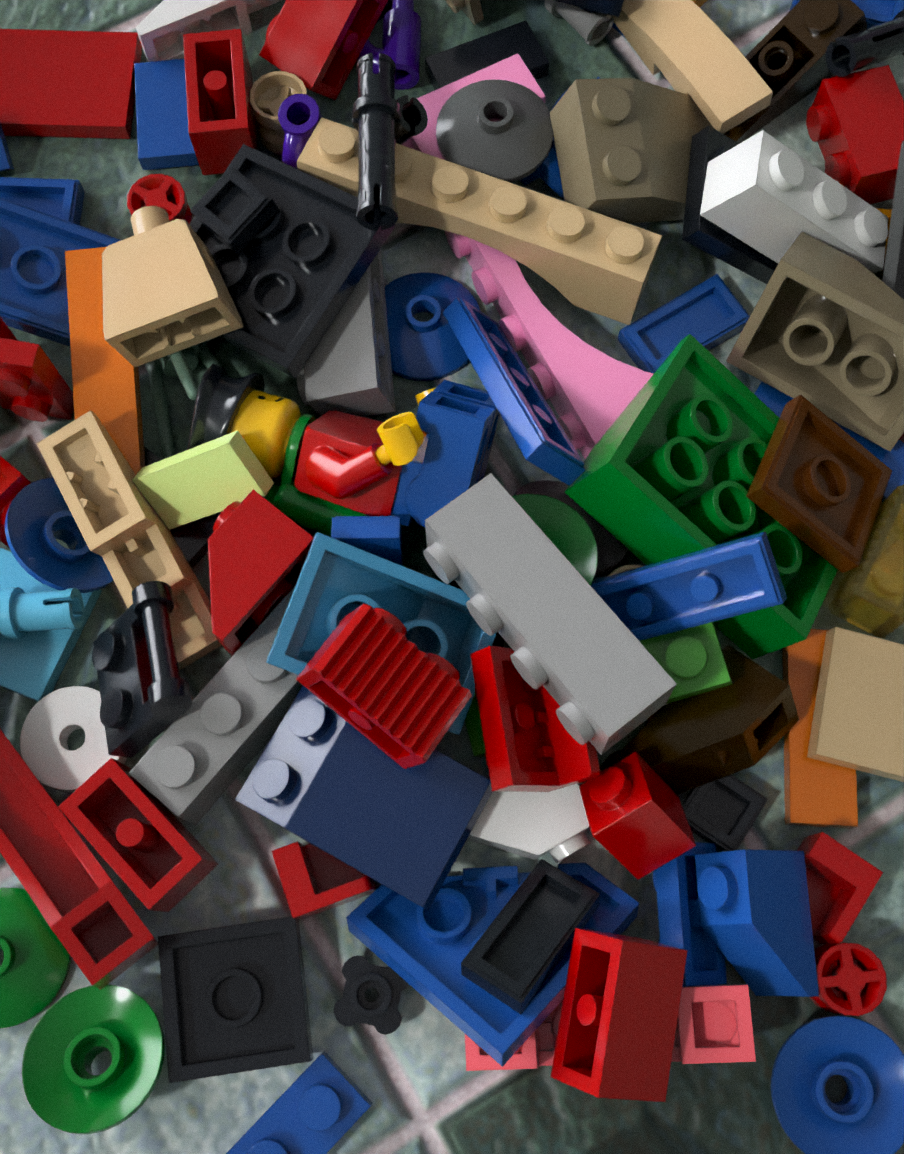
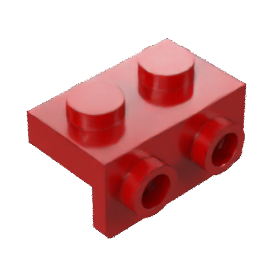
M0 317V406L4 409H10L20 417L37 422H45L49 416L71 420L74 412L73 392L39 344L18 341Z
M488 646L470 654L492 791L550 792L597 778L600 775L596 748L590 741L584 745L579 744L566 731L556 714V710L560 705L543 685L536 690L521 677L510 658V655L514 653L512 648Z

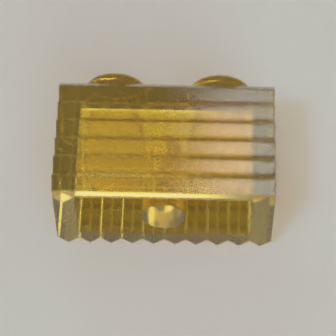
M904 485L897 486L880 505L859 567L844 573L845 578L838 584L839 589L833 594L835 599L828 605L831 614L880 638H886L887 635H890L891 632L902 626L904 622Z

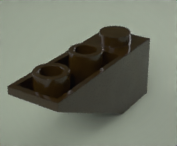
M800 0L745 57L773 91L770 106L725 132L724 135L739 144L819 88L823 79L831 78L834 74L828 69L826 63V50L829 43L836 42L835 38L847 36L867 29L865 13L851 0Z
M727 644L722 651L733 685L664 705L647 719L644 728L622 750L612 753L604 760L600 766V772L610 768L636 751L677 795L755 766L799 720L790 686Z

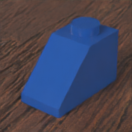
M743 849L695 855L700 925L756 996H819L804 851Z

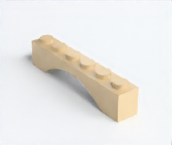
M321 117L297 159V169L358 197V131ZM395 143L397 223L434 227L468 237L497 249L530 268L554 286L574 306L627 325L631 324L647 284L662 235Z

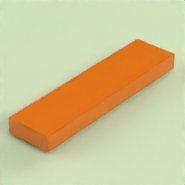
M106 247L65 251L74 419L76 420L90 410L94 412L136 475L142 467H145L139 366L134 367L104 338L102 253Z

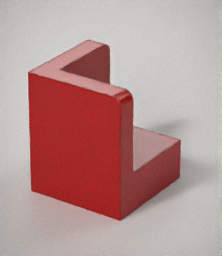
M824 832L805 837L797 851H804L813 939L821 944H840L883 872Z
M297 841L272 851L293 919H306L370 895L376 890L372 878L312 844L304 846Z

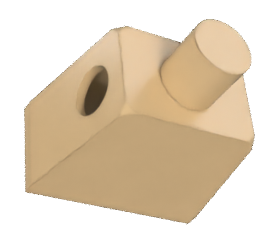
M157 206L142 207L131 216L134 236L108 245L103 251L104 338L134 367L243 327L241 317L210 251L186 220L175 219L169 221L168 213L163 208Z

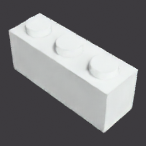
M764 130L708 162L700 215L774 262L779 263L803 231L858 260L872 273L883 270L889 217Z

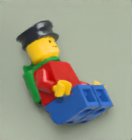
M212 364L203 374L197 391L187 450L238 430L271 478L281 476V479L272 485L264 498L301 528L309 532H319L331 537L332 518L336 516L400 517L401 525L409 526L415 520L419 525L425 527V520L484 478L500 413L487 391L444 380L437 387L415 395L418 404L416 416L412 412H405L382 422L344 412L328 411L316 419L313 415H301L295 401L264 392L265 382L262 374L252 373L243 378H233L229 376L223 367Z

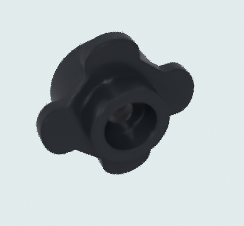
M360 955L349 958L342 967V974L346 982L342 998L334 1005L335 1018L341 1025L350 1027L358 1022L374 1026L380 1034L393 1033L398 1029L402 1021V1016L398 1010L401 991L406 989L409 984L389 966L382 967L369 964L368 960ZM371 987L375 988L379 994L374 1002L368 1001L365 997L366 990Z

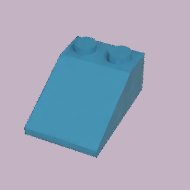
M317 532L266 663L299 675L346 615L363 603L372 606V608H382L392 613L404 624L407 630V640L415 643L418 650L439 655L450 662L460 674L459 682L461 686L471 691L472 697L447 731L460 735L475 694V681L470 654L492 646L496 633L489 636L476 623L466 605L470 598L463 590Z

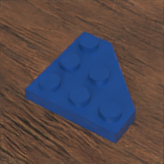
M587 863L558 864V869L600 894L599 907L583 929L621 935L637 918L639 902ZM517 866L463 868V875L446 877L429 910L424 909L381 884L346 917L349 932L503 1067L563 1000L572 945L522 1014H519L464 977L461 973V962L531 872L518 873Z

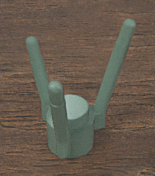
M206 341L144 364L149 375L164 459L175 455V445L162 374L165 373L169 377H179L188 397L191 400H196L198 386L192 370L196 368L198 359L204 363L207 369L212 364L223 367L210 351Z

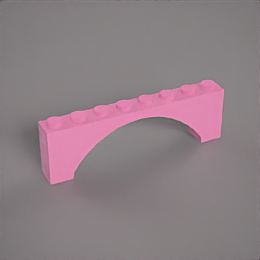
M517 53L417 98L426 110L428 118L427 127L422 133L413 136L402 145L444 160L437 145V119L446 101L455 92L469 84L483 80H507L527 87L537 94L544 103L546 96ZM489 119L493 122L501 121L500 119ZM445 231L447 241L458 259L465 256L472 267V281L480 299L485 305L493 303L502 318L499 320L500 328L515 352L521 350L530 366L528 373L544 399H550L560 416L557 420L575 449H579L584 459H586L592 448L654 373L643 371L608 356L590 346L563 326L541 303L528 285L516 260L478 241Z

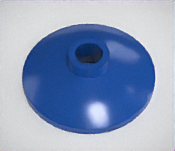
M429 272L408 274L393 280L385 286L392 373L414 381H433L456 373L470 361L443 314L456 297L464 299L480 310L477 301L467 288L450 277ZM421 312L434 314L432 319L425 322L418 321L413 317Z
M53 477L34 481L15 496L6 513L5 534L12 554L27 573L51 588L57 590L77 588L80 593L100 590L114 581L102 556L89 550ZM56 539L65 542L69 549L59 544Z
M826 1016L814 1019L803 1024L786 1039L773 1065L771 1097L777 1119L793 1144L805 1154H895L904 1144V1054L897 1044L874 1025L846 1016ZM834 1075H840L847 1086L846 1095L839 1102H831L825 1092L826 1082Z

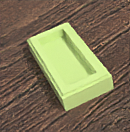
M238 430L142 467L132 479L133 483L169 530L221 512L235 501L241 503L253 489L264 497L274 484Z

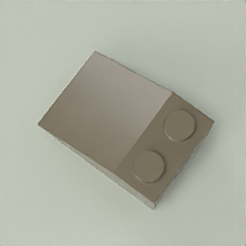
M634 78L575 79L550 112L564 201L625 223L684 220L692 136L708 125L714 128L691 96Z
M802 231L779 261L726 362L793 399L802 395L831 420L890 452L904 433V299L858 260Z

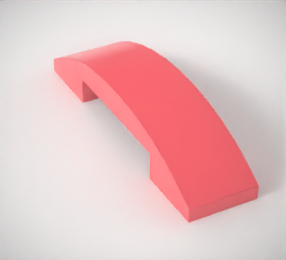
M747 984L682 987L671 1062L681 1061L682 1064L756 1062L749 987ZM563 1000L503 1067L465 1034L466 1071L537 1069L539 1066H552Z

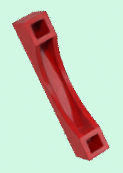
M0 729V853L91 985L98 989H103L154 949L158 942Z

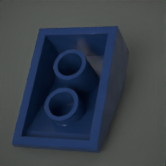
M302 686L235 800L408 900L429 910L493 791L489 779L437 750L432 752L425 763L403 769L305 686Z

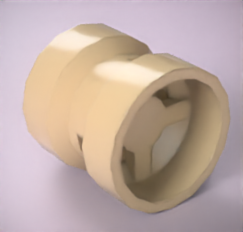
M273 71L262 75L254 82L250 90V104L256 118V128L262 145L269 151L282 155L285 135L278 120L279 107L291 95H307L303 81L295 74L286 71Z

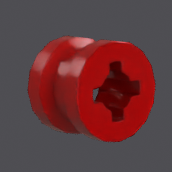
M150 174L142 177L131 186L127 194V207L131 216L142 207L157 206L166 210L169 221L183 219L190 224L194 218L190 212L191 209L181 184L171 176Z
M845 942L840 944H823L814 949L819 996L809 998L816 1006L830 1013L861 1016L872 1012L882 1002L887 990L886 972L881 960L870 949L858 943ZM838 962L840 967L836 970L835 975H832V972L837 967Z

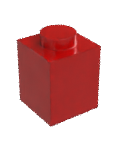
M636 751L610 768L601 771L597 778L591 779L579 786L592 836L637 880L696 846L679 797Z

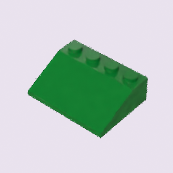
M689 334L681 340L592 448L584 461L583 466L586 470L570 486L568 485L565 493L646 565L766 532L787 599L780 605L713 622L715 627L751 659H756L806 640L838 569L746 497L779 417L701 343Z

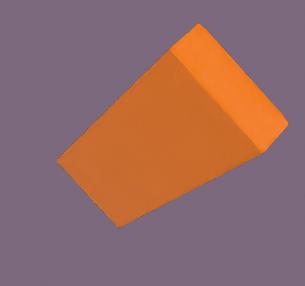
M811 629L806 640L782 648L783 681L790 686L799 717L796 724L784 735L785 825L852 829L858 827L856 770L807 757L825 637L828 631Z

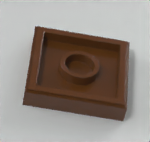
M799 395L785 404L746 497L841 573L859 567L892 470L805 397Z

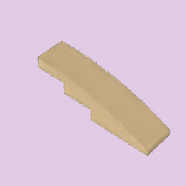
M624 0L620 16H613L614 23L654 76L661 71L675 91L690 95L714 129L722 134L770 106L773 91L732 41L692 0Z
M90 410L36 443L89 550L102 556L127 608L133 604L132 591L142 583L162 581L171 587L174 609L169 616L179 670L220 647L222 644L212 633L211 603L170 530L133 483L132 479L136 476L98 416Z

